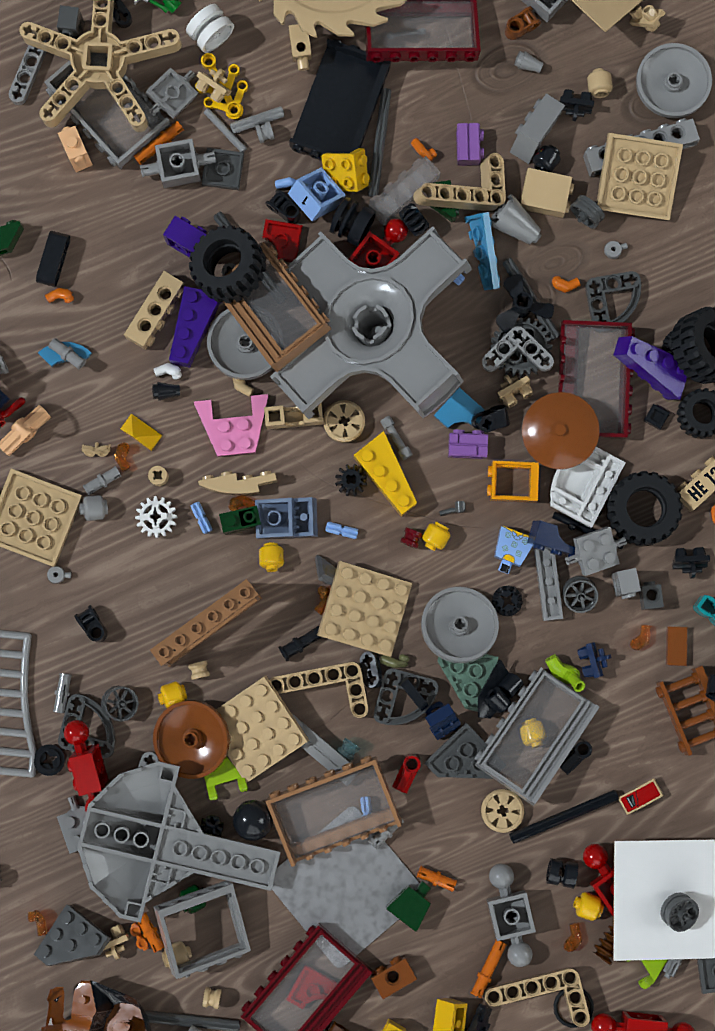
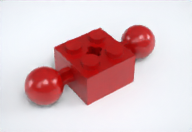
M401 219L389 220L384 227L385 237L382 240L369 231L348 260L363 268L374 269L387 266L400 257V253L391 246L393 243L402 242L407 237L408 227ZM377 258V262H370V259Z
M73 720L64 729L66 741L74 745L75 751L68 758L67 766L69 772L73 773L74 790L78 791L79 796L88 794L89 798L85 803L86 812L88 804L99 794V791L103 790L109 779L99 743L86 746L85 741L89 736V728L83 721Z
M591 844L585 848L583 860L589 868L597 869L601 875L591 881L590 885L600 897L611 916L614 917V866L610 868L607 864L608 853L602 845Z
M622 1011L621 1022H616L609 1014L601 1013L596 1015L591 1023L592 1031H695L692 1025L686 1022H678L670 1028L662 1015Z

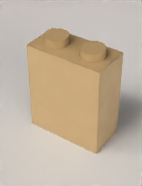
M528 168L520 204L526 211L563 218L565 212L568 213L571 202L568 201V196L572 195L574 184L571 183L572 177Z

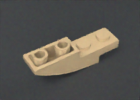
M232 471L221 473L219 477H213V475L204 476L198 483L200 487L219 494L247 496L260 494L259 486L277 483L275 473L265 471L261 472L260 476L245 475L241 477V480H238L236 473L232 474Z

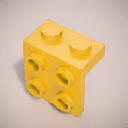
M358 148L350 153H324L321 156L323 169L342 191L359 192L369 186L370 177L367 171L365 148Z

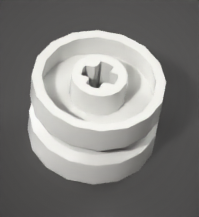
M210 4L191 19L187 25L186 33L192 40H197V46L204 53H208L218 48L228 39L234 29V24L228 17H223V11L218 5Z

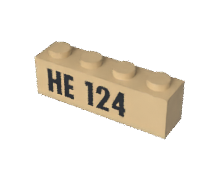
M711 456L704 463L706 465L704 469L700 470L698 468L691 475L693 478L688 483L684 481L677 488L681 495L680 502L690 512L695 510L715 491L714 456Z

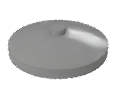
M668 43L651 50L642 60L636 75V88L643 104L655 114L666 118H682L696 112L708 98L712 87V74L706 59L694 48L680 43Z
M249 305L283 351L284 339L278 321L265 309ZM229 309L218 315L212 323L207 336V348L214 365L225 375L239 380L256 379L270 372L273 368Z
M466 587L447 588L434 595L427 603L421 619V631L427 646L438 657L452 663H469L483 657L494 645L499 630L498 616L492 603L483 594Z

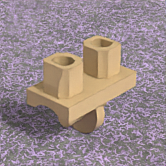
M638 4L629 12L633 17L630 24L632 26L645 27L647 31L653 32L660 26L659 19L665 15L663 9H655L652 5L642 8Z
M222 68L217 72L211 69L209 74L214 76L213 78L204 72L201 73L199 71L197 74L199 80L195 88L206 93L209 86L213 87L214 91L210 98L217 103H220L225 95L229 96L232 92L219 83L221 81L226 84L228 81L224 77L225 71Z
M505 375V382L500 385L502 390L497 392L499 402H504L509 409L517 404V400L514 397L516 394L520 393L523 399L533 395L528 376L519 380L517 376L510 378L508 375Z
M121 924L110 928L113 938L104 949L111 948V950L105 952L107 958L114 956L116 960L120 959V952L124 951L125 947L124 945L117 947V945L130 938L129 932L125 933Z

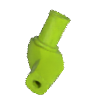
M556 654L545 659L552 676L563 683L571 684L576 692L584 690L585 684L581 680L580 672L577 668L562 663Z

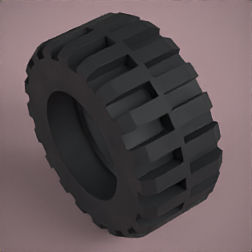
M232 225L227 226V228L219 226L217 230L212 229L208 231L209 234L206 236H201L199 243H195L193 247L194 252H191L189 258L192 261L189 262L190 275L195 284L210 299L220 303L223 301L225 303H232L233 300L238 302L243 300L242 297L244 296L249 297L253 289L257 290L259 287V281H263V272L266 271V264L264 263L266 258L262 248L249 232ZM233 252L241 253L240 263L232 273L223 277L214 276L215 267L223 256Z
M704 307L678 320L671 335V340L673 341L671 350L674 351V360H677V366L680 370L684 371L683 374L691 377V380L708 384L715 382V307ZM704 337L707 339L711 347L712 355L710 354L705 345Z
M647 471L635 472L623 478L613 487L614 489L610 492L609 500L606 503V509H608L606 516L607 520L611 522V529L617 532L616 535L619 538L624 537L626 539L625 542L629 544L634 543L636 546H649L668 538L679 526L678 522L682 519L683 515L681 514L683 509V503H680L681 495L680 492L677 493L674 489L676 488L674 483L670 484L665 476L661 477L656 472L648 473ZM636 492H650L659 500L661 516L655 524L643 527L635 524L630 519L627 513V502Z

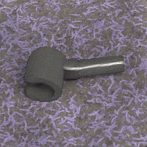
M456 501L455 508L439 511L440 516L454 512L462 513L466 509V503L464 501Z

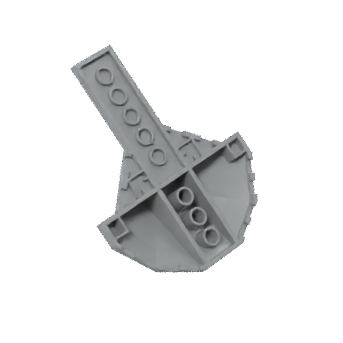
M161 761L118 774L88 804L77 846L90 889L119 918L140 923L146 902L193 873L271 891L280 851L204 833L175 786L180 766Z

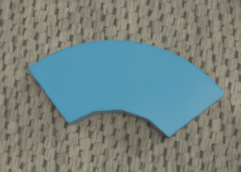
M62 342L67 347H72L73 351L83 359L87 360L92 355L84 346L72 342ZM48 346L38 352L51 367L61 362H68L67 360H62L61 356Z

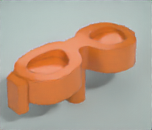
M136 922L132 923L130 934L136 937L137 947L143 949V951L147 950L149 943L143 937L140 925Z

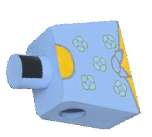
M505 526L500 527L494 555L495 558L502 560L498 571L509 574L512 565L518 567L522 565L533 546L527 543L528 535Z

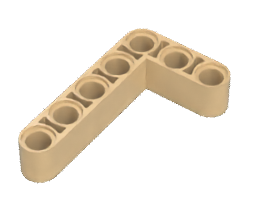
M492 153L481 162L482 188L425 183L414 192V201L421 206L494 211L506 201L504 160L499 153Z
M355 662L281 675L270 679L271 683L274 680L281 682L282 687L277 691L278 694L345 681L352 714L357 718H362L368 713L361 668ZM351 665L356 666L358 669L357 675L353 677L347 674V668ZM336 669L339 672V677L336 680H330L328 678L329 670ZM311 673L319 674L320 680L318 683L312 684L309 681ZM294 676L299 677L301 680V684L296 688L290 685V679ZM354 684H358L362 688L361 693L357 696L352 695L350 692V688ZM358 703L365 706V712L361 715L354 712V707Z
M570 967L491 986L484 992V998L490 1006H499L563 990L571 1021L578 1027H584L590 1021L580 976L576 970ZM566 973H574L575 978L572 982L565 981ZM548 977L555 978L556 983L553 987L546 986L545 982ZM531 981L537 984V988L533 992H529L526 989L527 984ZM511 986H515L518 989L514 997H510L507 994V990ZM492 991H496L499 994L498 999L494 1002L488 1000V994ZM579 992L580 998L577 1002L570 1001L571 993ZM578 1012H584L585 1018L581 1022L575 1020V1015Z

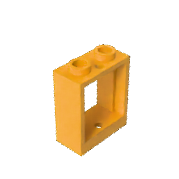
M492 461L491 466H488V477H491V485H487V496H490V501L536 503L538 501L539 463ZM497 468L529 469L528 496L496 495Z

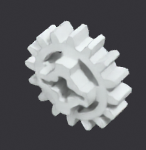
M154 496L153 501L146 498L147 504L141 502L140 504L143 508L136 509L140 513V516H135L136 520H140L137 527L143 526L141 532L145 533L148 531V537L154 534L155 538H159L160 533L165 537V531L172 532L170 526H176V523L173 521V519L178 518L177 515L173 514L176 509L175 507L170 508L172 504L170 501L165 504V498L163 497L160 501H158L157 496ZM160 505L165 507L168 513L161 512ZM152 506V509L148 513H145L146 510ZM156 511L157 514L161 516V518L157 519V522H155V520L152 519V517L155 516ZM165 521H168V523L166 524V526H164V527L161 529V525H162ZM145 522H151L153 529L148 528Z

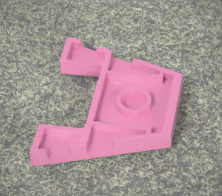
M268 394L251 396L252 416L213 419L211 400L194 402L218 457L256 453L265 415L264 407H266L268 402Z

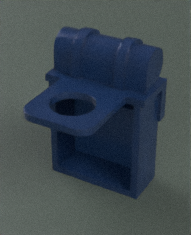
M436 702L426 711L427 717L425 719L437 740L446 737L447 734L461 727V723L449 703L444 706L442 702ZM435 708H440V709H438L437 711H435V712L432 713V711H433Z

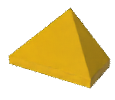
M133 414L128 417L120 428L150 451L153 450L162 437L160 433Z

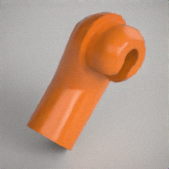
M418 138L412 140V147L424 159L432 161L433 158L437 157V153L433 148L427 150Z
M555 276L552 279L553 287L563 293L581 286L577 277L570 281H566L560 276Z
M57 288L45 295L49 303L58 298L64 299L65 303H70L74 300L72 292L64 288Z

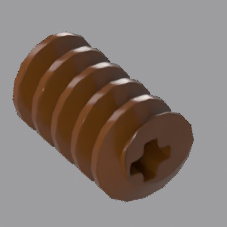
M609 925L608 928L611 933L603 932L606 939H598L601 946L594 944L596 949L594 953L607 964L612 965L610 957L613 958V926Z

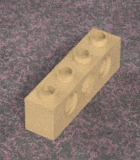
M163 271L124 333L126 339L144 350L148 346L151 347L156 339L154 337L158 330L161 331L166 323L164 321L168 314L171 315L176 307L174 305L177 299L182 298L184 283ZM170 292L171 296L169 299H162V294ZM160 308L161 312L158 315H152V310ZM144 324H151L150 330L142 331Z

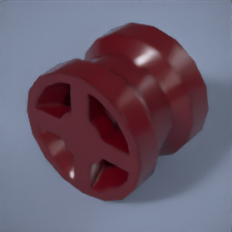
M406 527L404 530L405 535L401 538L400 542L417 549L419 546L418 541L422 539L423 534Z

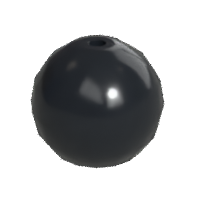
M248 800L241 803L233 815V826L236 833L249 841L264 838L270 832L273 825V819L267 805L258 800Z

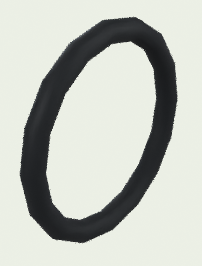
M583 989L584 995L590 1004L589 1015L591 1019L594 1011L593 1000L590 994ZM561 990L553 1004L554 1014L557 1020L564 1026L578 1028L575 1024L565 1022L558 1013L557 1005L560 997L564 994V991Z

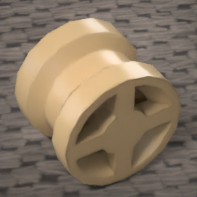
M154 466L150 469L148 478L152 484L160 487L168 482L169 475L163 467Z
M207 660L188 665L192 671L191 680L210 676V672L206 668Z
M206 987L203 1007L213 1006L214 1009H219L222 989L211 990L210 987Z

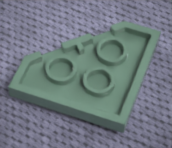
M485 654L480 659L469 663H452L438 657L437 662L464 708L478 712V695L494 669L498 657Z

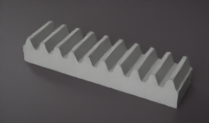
M534 549L543 621L563 619L556 557L550 553L551 550L544 549V551Z

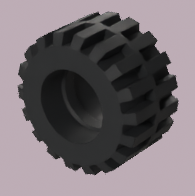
M700 388L690 392L678 405L679 409L676 415L679 417L677 422L681 423V430L685 429V434H691L693 438L700 437V439L711 437L715 434V390L709 391V388L701 390ZM695 404H704L709 407L712 413L710 423L703 424L694 418L693 407Z

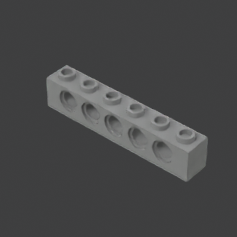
M683 118L676 121V124H663L656 130L651 131V129L640 132L639 135L633 136L653 140L654 138H660L662 141L683 144L682 149L695 146L700 140L693 118L689 120ZM672 133H678L680 138H674ZM606 143L600 147L597 145L591 146L585 151L583 158L589 177L601 174L603 159L600 155L605 153Z

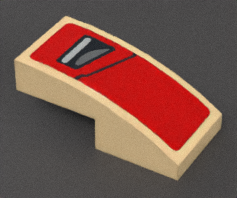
M652 778L620 795L619 801L628 815L663 796V793L655 778Z

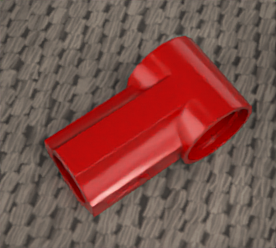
M408 754L404 758L392 784L393 788L406 794L421 766L420 758L416 754ZM413 758L418 764L415 768H409L406 762Z

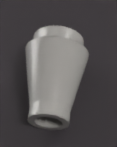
M519 51L514 65L518 69L540 73L543 62L526 51Z

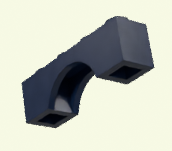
M541 520L532 522L527 543L532 544L534 549L541 551L548 549L551 550V554L562 556V554L568 555V557L575 555V546H570L561 539L557 525Z

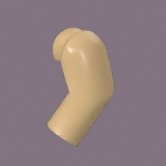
M233 378L234 388L249 397L253 395L254 388L246 385L245 380Z

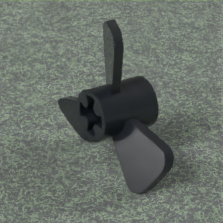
M515 274L505 279L503 287L512 297L513 303L511 309L501 313L496 318V324L504 333H508L514 327L517 319L526 317L529 312L545 319L552 318L554 306L550 303H533L532 296L527 292H523V277L520 274Z

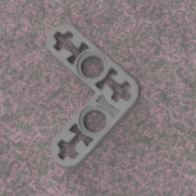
M519 326L512 328L482 358V366L488 372L497 370L517 349L541 371L551 370L554 364L552 355L524 328ZM515 332L522 333L521 337L524 341H526L523 347L520 346L522 345V341L519 338H517L516 340L514 339ZM529 344H534L537 347V351L534 354H529L526 351V347ZM501 345H508L510 351L507 354H501L499 352ZM540 351L543 352L541 353V357L544 360H546L547 358L549 359V366H541L542 361L539 357H537ZM496 352L498 357L494 360L495 365L486 366V360H492L495 357L493 353Z

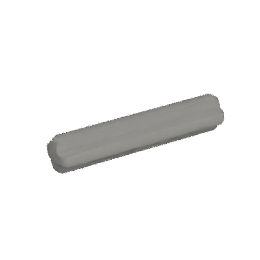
M279 106L232 122L230 127L235 134L253 128L255 125H262L267 121L271 122L284 117V111Z

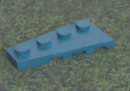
M489 212L464 217L465 223H469L471 229L468 234L470 240L473 239L475 243L474 256L480 261L478 270L484 290L500 288V277L497 271V257L494 251L495 241L492 236V221Z

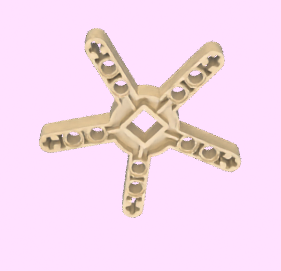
M93 0L91 31L82 34L77 39L32 22H24L20 26L19 31L26 44L70 60L74 70L40 109L39 114L47 127H56L90 88L107 89L133 130L136 132L145 131L148 127L146 116L122 78L126 73L128 64L179 51L182 42L178 32L174 29H167L120 41L112 34L114 0ZM107 3L106 7H100L101 4ZM101 21H106L104 25H98ZM46 38H51L49 42H43ZM153 43L158 44L155 48L150 47ZM68 44L67 48L60 49L62 45ZM134 48H140L138 52H132ZM91 53L108 54L107 66H90ZM74 85H78L76 90H70ZM117 88H123L119 93L114 92ZM60 100H66L64 104H58ZM127 103H133L130 108H124ZM135 115H137L138 119L140 120L139 123L135 121Z

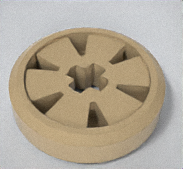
M347 400L337 401L330 405L324 414V429L328 436L337 442H352L364 430V413L354 402ZM341 417L350 420V422H347V426L339 424Z
M497 789L490 792L484 798L481 805V816L490 829L506 833L520 825L524 817V806L519 796L507 789ZM501 805L508 809V812H505V816L497 813V809H500L499 806Z

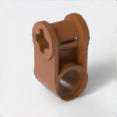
M531 6L508 20L505 28V35L508 39L516 40L526 33L533 31L542 23L533 13ZM515 26L518 30L514 31L510 27Z

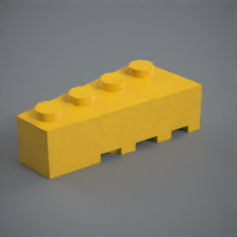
M383 431L355 453L354 459L402 517L416 506L417 501Z

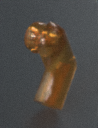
M125 442L118 445L114 455L122 472L131 468L126 460L130 446Z
M244 495L230 499L228 508L231 511H235L242 506L252 507L255 506V501Z
M324 585L320 586L317 590V593L320 595V603L314 608L320 615L324 613L330 589Z
M641 625L640 635L630 642L632 649L641 650L649 644L650 625Z
M39 910L28 912L29 922L36 921L38 936L47 935L45 917Z
M579 923L569 924L571 935L563 945L567 952L575 951L582 942Z

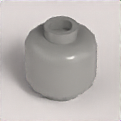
M101 495L84 497L83 503L79 504L80 515H84L87 521L104 519L105 515H108L107 500L103 499Z

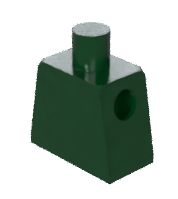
M421 881L416 890L407 885L387 904L386 909L417 932L431 905V902L425 897L431 887L424 881Z

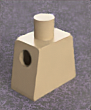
M299 24L289 25L293 62H297L298 71L309 70L308 60L312 59L309 35L302 32ZM302 48L304 51L299 52L298 49Z

